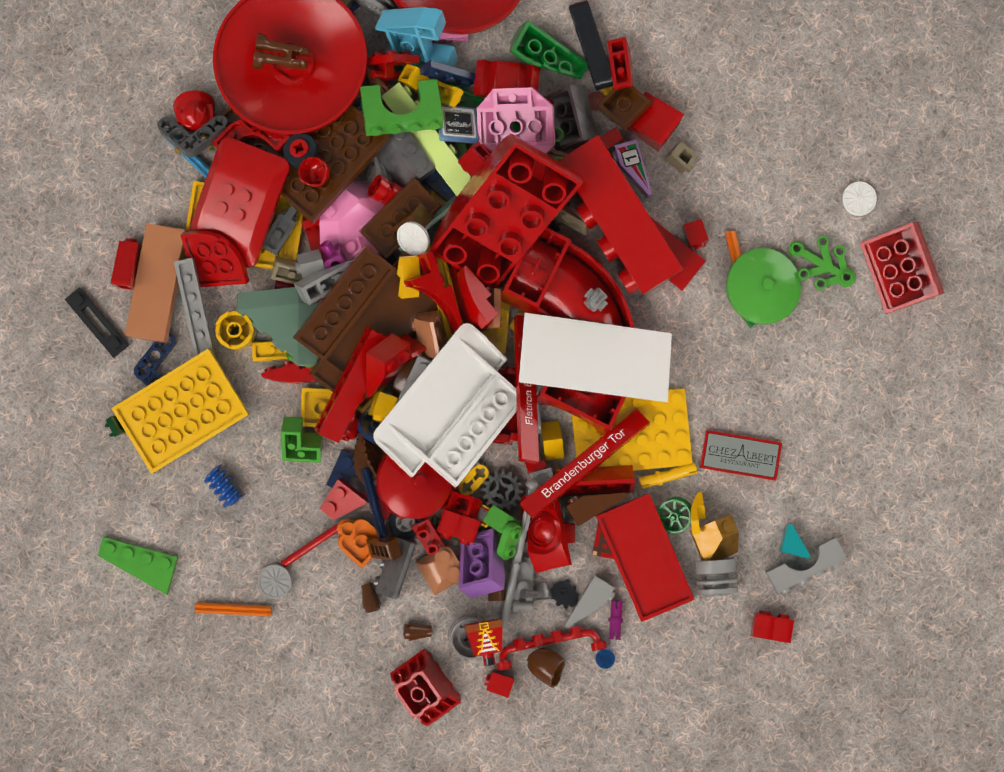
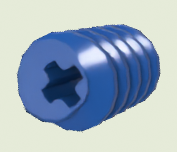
M220 464L207 475L204 482H211L209 489L216 488L213 494H221L218 500H226L223 506L228 507L242 499L245 494L238 495L241 488L234 489L236 482L229 483L232 477H224L227 470L220 471L222 466Z

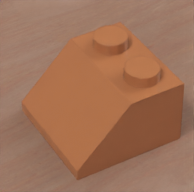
M440 311L417 313L414 320H412V328L417 333L416 341L423 344L427 349L421 355L435 358L446 344Z

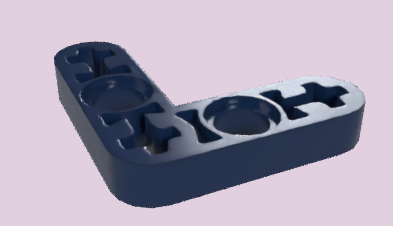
M169 333V337H171L170 342L172 343L171 345L166 344L163 347L166 350L165 353L156 347L158 344L162 347L164 343L154 342L134 367V375L147 386L153 383L155 378L163 377L156 369L176 345V338L171 333ZM153 351L160 353V359L156 362L150 359V354ZM145 360L154 365L153 368L151 366L146 368V375H139V368H144L147 365L144 362Z

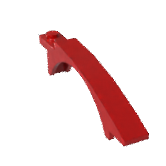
M433 252L420 253L417 256L423 274L404 281L405 286L424 293L440 307L448 320L453 336L462 325V319L452 285L444 286V277L439 272L438 261Z

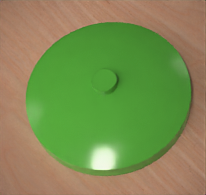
M757 248L747 251L733 262L726 277V293L732 308L743 319L755 324L768 325L781 321L792 313L800 298L801 281L796 267L784 254L769 248Z

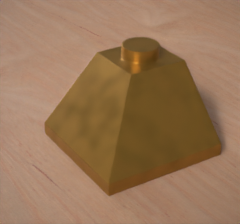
M732 514L701 525L700 534L693 535L692 530H690L702 561L721 560L738 552L739 531Z

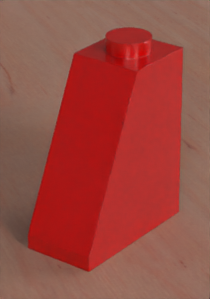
M125 238V241H119L111 277V285L118 289H134L142 245L136 239Z

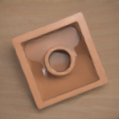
M449 543L444 547H440L437 553L427 555L415 562L434 595L459 582L460 561Z

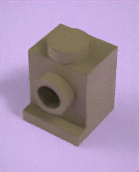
M680 141L672 148L663 161L669 162L682 174L685 171L690 172L695 166L694 161L698 156Z

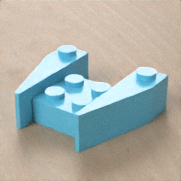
M419 7L382 11L375 30L386 32L389 40V46L386 51L397 50L398 54L402 51H411V55H419L420 63L410 64L418 68L430 60L455 67L458 60L454 46L431 42V40H439L446 24L442 10Z

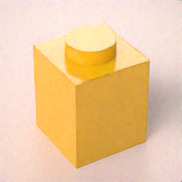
M383 392L375 393L368 415L373 416V420L382 422L395 407L398 398Z

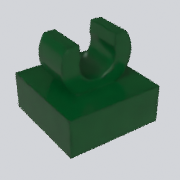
M116 416L106 419L105 428L110 427L112 431L109 434L110 437L126 433Z

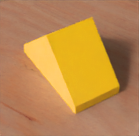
M559 420L541 423L545 461L563 459L564 449Z

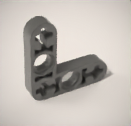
M218 115L191 135L170 117L160 119L157 126L163 137L182 154L191 158L197 156L210 146L229 124L226 117ZM203 134H210L207 139L200 138ZM176 135H184L180 140L174 139Z

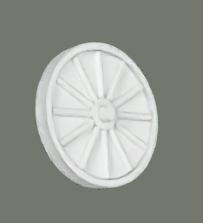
M858 181L850 184L842 195V203L845 209L856 216L870 213L877 202L874 188L866 182Z
M410 221L404 223L398 229L397 240L405 252L410 255H418L428 249L430 238L422 225Z

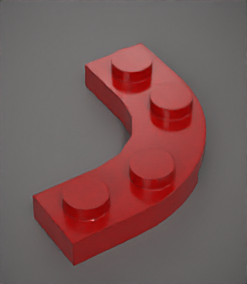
M240 119L230 124L212 144L218 148L221 140L226 137L242 142L249 138H260L280 153L290 137L262 131Z

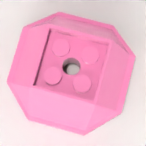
M533 87L492 89L478 106V141L493 151L499 142L510 134H514L545 154L555 146L554 105ZM515 121L519 122L521 125V129L519 132L513 129V123Z

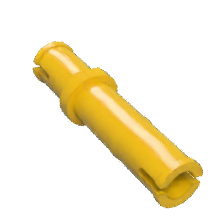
M693 462L692 464L662 472L655 471V474L639 477L641 489L654 485L661 486L665 482L697 474V468Z

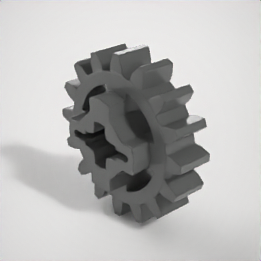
M504 470L499 475L497 471H494L495 476L488 475L489 482H483L487 485L486 488L481 489V491L486 492L483 499L488 498L487 506L492 503L494 506L500 507L501 510H503V507H506L509 511L511 504L515 507L517 506L515 500H521L518 493H523V490H519L518 487L522 483H516L518 476L512 478L511 471L508 475H505ZM501 478L509 479L512 484L507 485L503 483ZM495 480L496 487L493 491L489 492L490 485ZM498 482L508 489L505 492L506 500L501 494H497V490H499ZM515 490L513 499L509 501L510 491ZM492 498H501L503 504L496 503Z

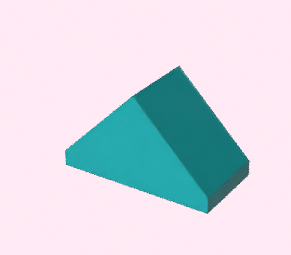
M792 523L786 524L779 551L806 559L810 558L809 552Z

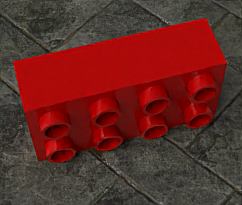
M598 135L558 161L582 176L583 184L575 194L579 193L584 203L576 207V210L590 230L597 225L602 229L605 236L597 240V243L610 262L618 257L623 262L626 269L618 273V276L630 294L640 289L645 296L683 272L679 261Z

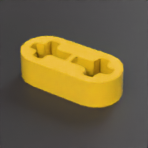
M481 464L473 467L459 483L460 493L467 496L472 495L488 478L489 471L487 467ZM477 468L479 470H481L482 468L485 469V477H479L475 481L473 479L477 474L475 470ZM473 480L474 483L471 485L472 491L463 492L462 489L464 487L462 484L464 482L468 484Z

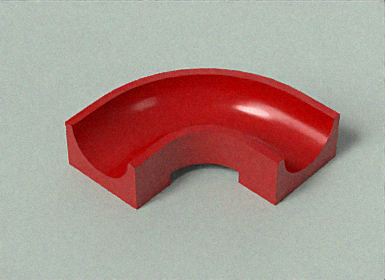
M547 227L515 265L501 293L502 302L524 313L634 328L630 309L624 295L607 270L583 249L570 243L571 239ZM590 288L593 290L600 288L608 296L605 300L608 304L601 312L598 309L593 312L584 304L586 300L584 295ZM543 385L537 395L538 404L564 410L595 428L596 433L602 436L611 430L626 399L624 396Z

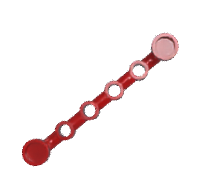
M581 626L569 628L570 632L562 633V630L553 631L549 637H543V634L534 635L530 641H525L524 638L515 639L513 644L505 646L502 652H500V663H496L497 671L512 668L511 660L507 661V655L511 652L587 636L594 640V643H591L592 651L607 648L606 641H602L600 635L595 630H581Z

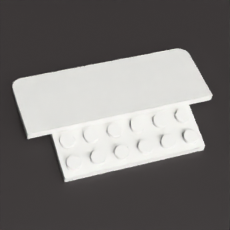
M465 323L461 325L376 428L373 435L375 443L410 477H413L424 462H426L451 485L457 487L517 411L516 388L497 372L507 358L472 324Z

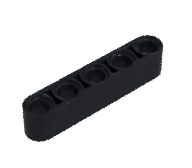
M588 0L569 5L571 18L595 90L599 91L612 87L611 69Z

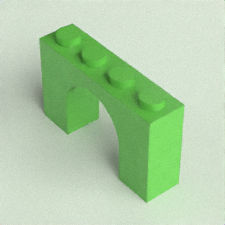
M437 79L418 81L420 104L411 113L402 115L394 114L384 107L379 85L360 87L366 136L443 128V112Z

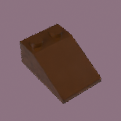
M626 492L581 496L579 498L576 495L566 501L568 505L565 508L576 526H580L628 495Z

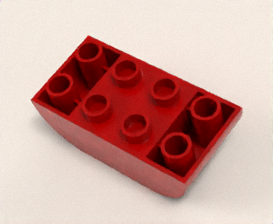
M510 134L499 142L453 201L436 231L430 251L459 270L467 265L480 282L492 289L497 288L583 184V178L577 172L514 134Z

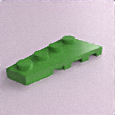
M103 537L98 553L99 557L164 594H168L178 557Z

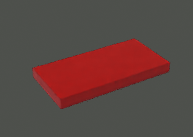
M651 218L683 268V272L669 280L678 289L683 291L706 261Z

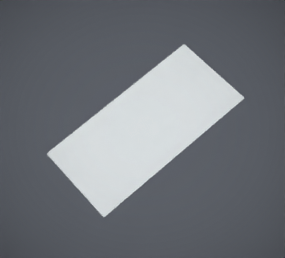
M525 313L519 382L668 402L672 334Z

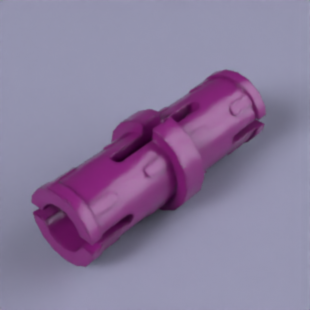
M611 600V615L608 618V622H610L608 639L614 640V632H616L615 640H621L623 601H618L616 609V601Z

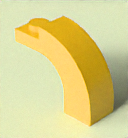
M406 64L398 78L399 82L417 94L418 81L432 80L427 76L420 75V69L417 66ZM437 80L441 105L455 108L460 102L464 91Z

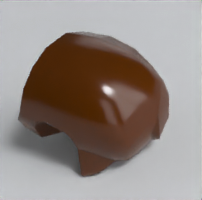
M540 648L533 651L527 658L529 671L549 687L554 688L558 686L566 660L550 649Z

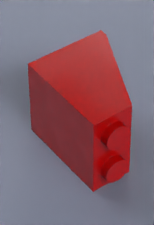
M645 92L643 95L651 101L652 105L627 130L659 152L681 123L684 114Z

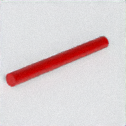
M338 523L282 560V566L287 567L336 534Z

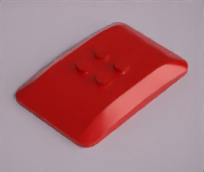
M230 137L222 139L202 188L189 232L205 230L224 236L240 251L245 267L255 266L290 171V163L283 157Z

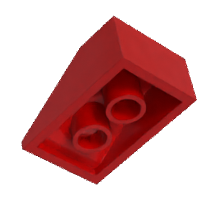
M392 333L366 353V397H372L397 376L410 358L409 342Z

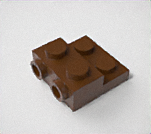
M634 86L618 90L612 88V91L607 96H603L597 104L599 111L624 131L652 105L651 101Z

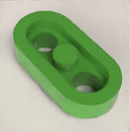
M510 522L503 530L497 548V555L504 560L512 558L516 553V547L522 535L520 525Z

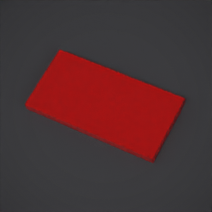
M650 493L596 515L641 622L695 600Z

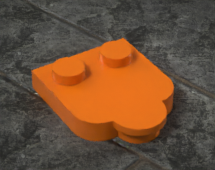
M357 518L354 521L343 519L337 525V532L339 533L337 544L360 568H363L372 559L366 539L377 538L379 535L376 533V528L364 518Z

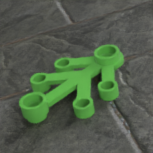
M820 236L816 241L817 246L820 247L823 259L805 250L803 244L799 241H794L789 245L788 253L792 257L801 256L819 266L809 270L801 269L798 272L800 280L805 281L809 277L829 272L835 277L826 280L823 278L817 279L814 282V287L817 290H823L825 287L839 284L842 287H850L854 284L856 275L853 270L847 268L844 257L846 251L843 246L838 245L833 249V254L838 260V269L832 264L827 246L829 239L826 236ZM824 239L826 244L821 245L819 240ZM795 245L800 247L799 252L794 251L793 247ZM837 248H840L842 250L841 255H838L836 253ZM802 271L807 273L806 278L801 277ZM844 274L849 275L850 279L848 281L844 280ZM818 281L823 282L824 285L822 288L818 287Z

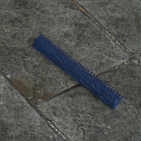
M370 467L360 469L359 471H362L360 472L362 473L361 478L365 482L363 484L366 487L365 492L368 494L366 495L368 496L367 501H370L368 502L370 503L369 508L373 512L371 515L375 519L373 522L374 526H376L375 528H377L376 533L379 535L377 538H388Z

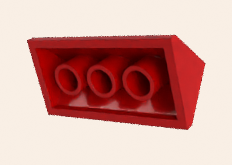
M633 466L597 467L562 496L633 493L635 485ZM555 469V472L558 473L561 469Z

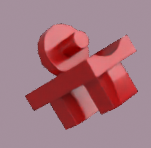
M429 517L412 525L411 528L428 555L437 553L440 547L446 546Z

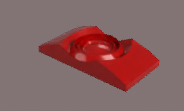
M527 495L521 497V502L527 498ZM557 499L534 519L530 518L527 531V551L536 573L572 565L559 499ZM520 506L522 520L524 509Z

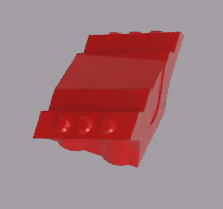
M477 60L473 94L486 98L492 89L524 87H533L538 92L540 67L516 62Z
M425 649L390 673L391 681L396 687L393 691L411 717H417L419 722L425 726H429L461 703L460 694L454 691L452 682L444 675L439 664L433 660L431 652Z

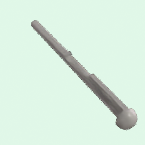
M531 479L526 483L525 486L529 487L527 497L540 487L537 480ZM525 510L521 521L522 535L516 547L501 616L503 628H507L531 518Z

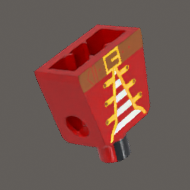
M498 618L464 624L473 655L482 656L484 666L495 665L494 653L502 652V619Z

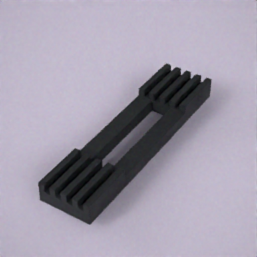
M80 287L64 299L113 358L129 346ZM87 306L110 332L111 335L106 339L83 313Z

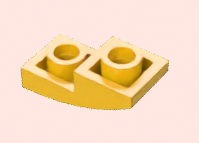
M418 256L399 257L397 275L400 277L398 296L401 299L419 297L418 290L406 287L404 281L420 275Z

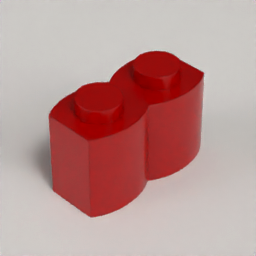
M444 509L437 532L441 533L440 537L449 540L455 537L459 539L458 543L469 546L470 543L475 544L482 521Z
M759 610V614L754 613L750 636L791 643L794 620L790 619V615L778 613V617H773L771 612Z

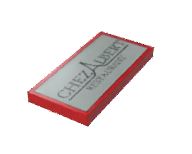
M706 430L700 468L776 481L782 443Z

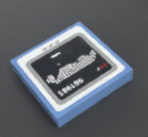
M441 105L443 128L439 129V140L476 144L479 140L476 108H452Z

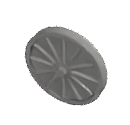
M271 564L263 568L259 573L258 587L266 597L279 599L290 591L292 576L288 569L282 565Z

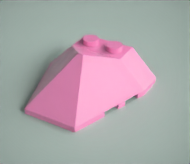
M354 179L320 217V245L324 241L330 240L333 246L338 243L343 246L357 237H364L359 230L385 206L381 201L377 202L368 197L367 192L370 184Z

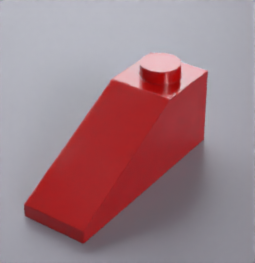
M626 37L607 41L613 89L618 90L632 87L633 66L631 50Z

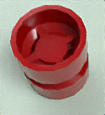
M377 175L370 183L367 195L373 200L381 201L383 205H386L403 187L395 182L389 183V179L382 175Z

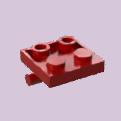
M397 50L386 51V55L382 52L373 53V57H368L367 66H378V70L370 72L371 78L391 81L398 79L401 75L400 71H394V66L420 63L419 55H411V51H402L398 54Z

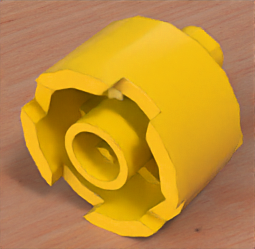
M237 311L226 312L216 322V338L220 344L228 349L241 351L249 347L254 341L256 328L252 326L253 321L247 315L242 317ZM234 327H239V333L237 335H232L234 333V331L232 330Z

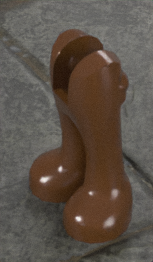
M258 33L253 69L260 70L264 64L280 65L293 69H307L309 63L297 60L296 55L310 56V50L298 45L272 41L265 34ZM267 50L285 53L286 56L273 55L262 51Z

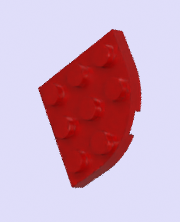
M205 230L183 232L180 235L187 258H194L200 287L247 284L250 281L240 251L224 236Z

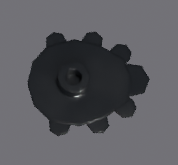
M569 580L559 581L551 589V600L554 599L557 606L563 604L565 609L569 606H576L577 602L575 599L579 597L578 594L574 593L576 587H572L569 584Z

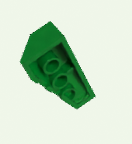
M529 21L518 27L510 42V52L525 63L576 79H581L587 68L585 60Z

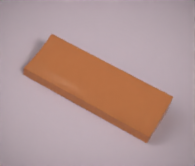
M146 223L125 336L168 343L179 286L174 262L184 259L185 249L180 235L183 232H189L188 230Z

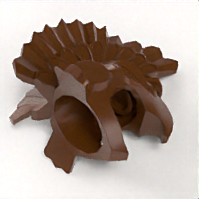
M360 433L358 434V441L356 442L352 461L354 462L355 475L358 476L359 482L364 484L365 482L361 478L362 473H360L362 471L359 470L370 467L372 480L376 481L379 465L386 453L377 444L366 440Z

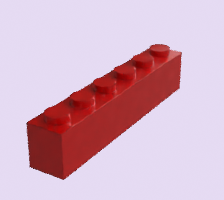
M366 326L314 428L319 435L337 443L345 437L349 422L354 420L356 409L365 398L366 353L388 337L387 335Z

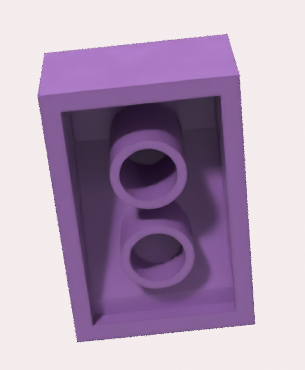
M494 528L479 532L475 544L470 543L469 546L461 544L459 589L470 598L504 590L505 570L502 558L497 555L499 543Z

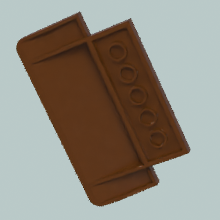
M367 245L361 248L293 336L296 341L320 358L309 374L332 392L366 326L387 336L392 333L398 337L407 334L413 338L416 332L413 331L412 320H414L416 314L433 311L437 306L430 297L420 291L419 297L401 299L398 296L400 277L397 275L399 257L391 265ZM403 251L399 257L410 255ZM419 263L420 274H423L421 264Z

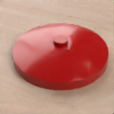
M386 454L377 471V490L382 502L391 512L404 518L421 519L434 514L444 505L452 488V485L426 462H424L413 477H410Z

